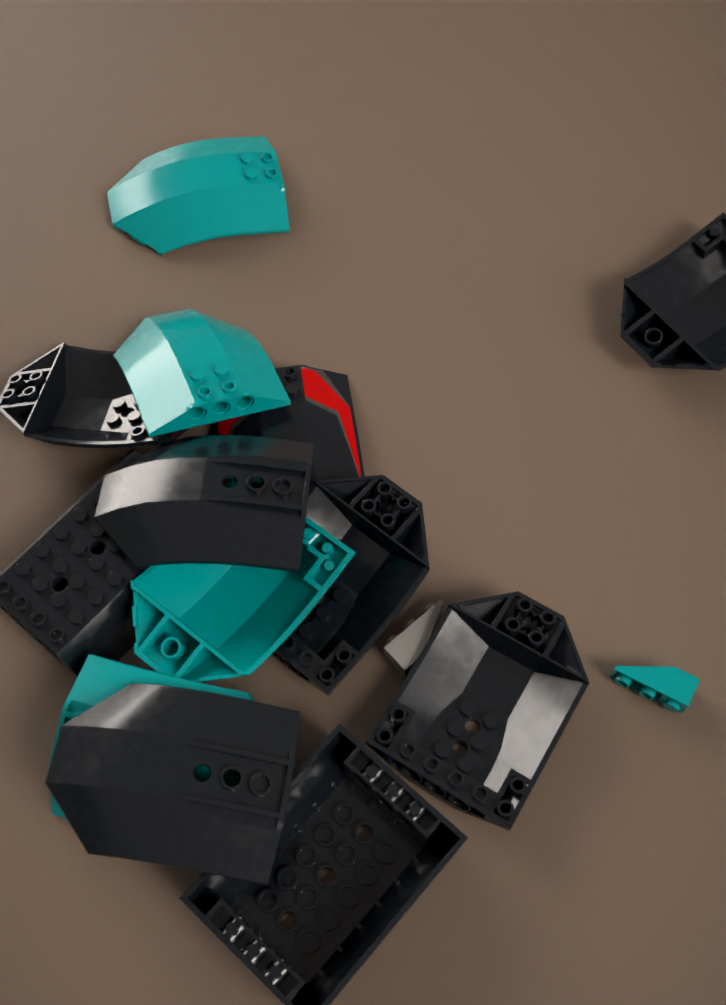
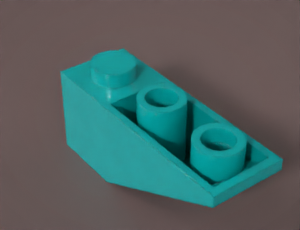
M616 666L610 675V678L614 679L615 683L624 688L630 687L638 691L639 695L648 700L654 699L662 703L664 708L675 713H683L689 706L700 681L699 678L677 667Z

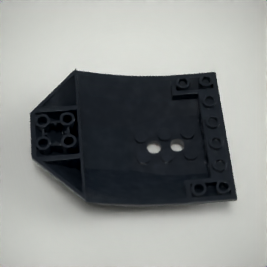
M65 342L11 375L0 396V413L25 437L53 445L82 448L135 447L173 442L188 430L183 429L149 437L128 382L116 359H113V355L116 352L69 346ZM132 411L127 417H123L125 413Z
M242 435L191 436L169 443H162L104 476L94 519L137 570L138 567L167 564H225L299 572L314 443ZM230 478L234 479L237 485L233 488H227L223 486L222 482ZM259 482L263 486L261 488H253L249 484Z
M384 475L313 481L312 486L309 488L306 517L355 551L356 554L327 590L326 594L330 596V601L325 605L317 603L310 612L314 616L312 621L309 623L301 622L271 655L291 672L328 696L380 638L430 571L422 503Z
M519 591L449 604L423 651L365 744L407 780L449 806L510 831L589 685V680L565 617ZM469 721H474L479 725L480 731L476 734H470L466 731L465 724ZM455 744H461L466 748L467 753L465 755H457L452 747Z
M132 683L61 725L45 784L88 854L164 865L268 885L285 819L295 764L300 711L210 692L163 685ZM198 765L207 766L210 770V778L204 782L196 780L193 775L195 767ZM228 771L237 773L239 784L234 787L227 786L223 780L224 773Z

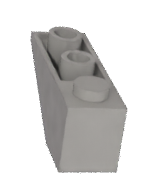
M441 599L436 604L430 603L422 611L423 615L417 620L411 619L403 627L404 631L398 636H391L384 644V657L404 678L411 671L436 628L443 607Z

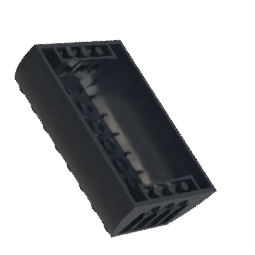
M135 449L129 450L0 571V608L76 678L89 654L119 661L136 643L132 616L134 599L131 581L135 580L150 566L138 567L137 570L94 519L104 476L142 455ZM104 545L105 550L99 555L92 553L95 546ZM58 582H68L67 587L63 591H55V585Z
M339 723L292 775L285 819L268 885L202 873L179 899L284 1005H330L468 837ZM363 826L371 828L373 831L372 838L368 841H361L357 837L359 828ZM331 869L335 872L336 878L332 884L325 885L320 881V873L323 870ZM293 913L297 916L296 926L289 930L283 928L281 925L283 915Z

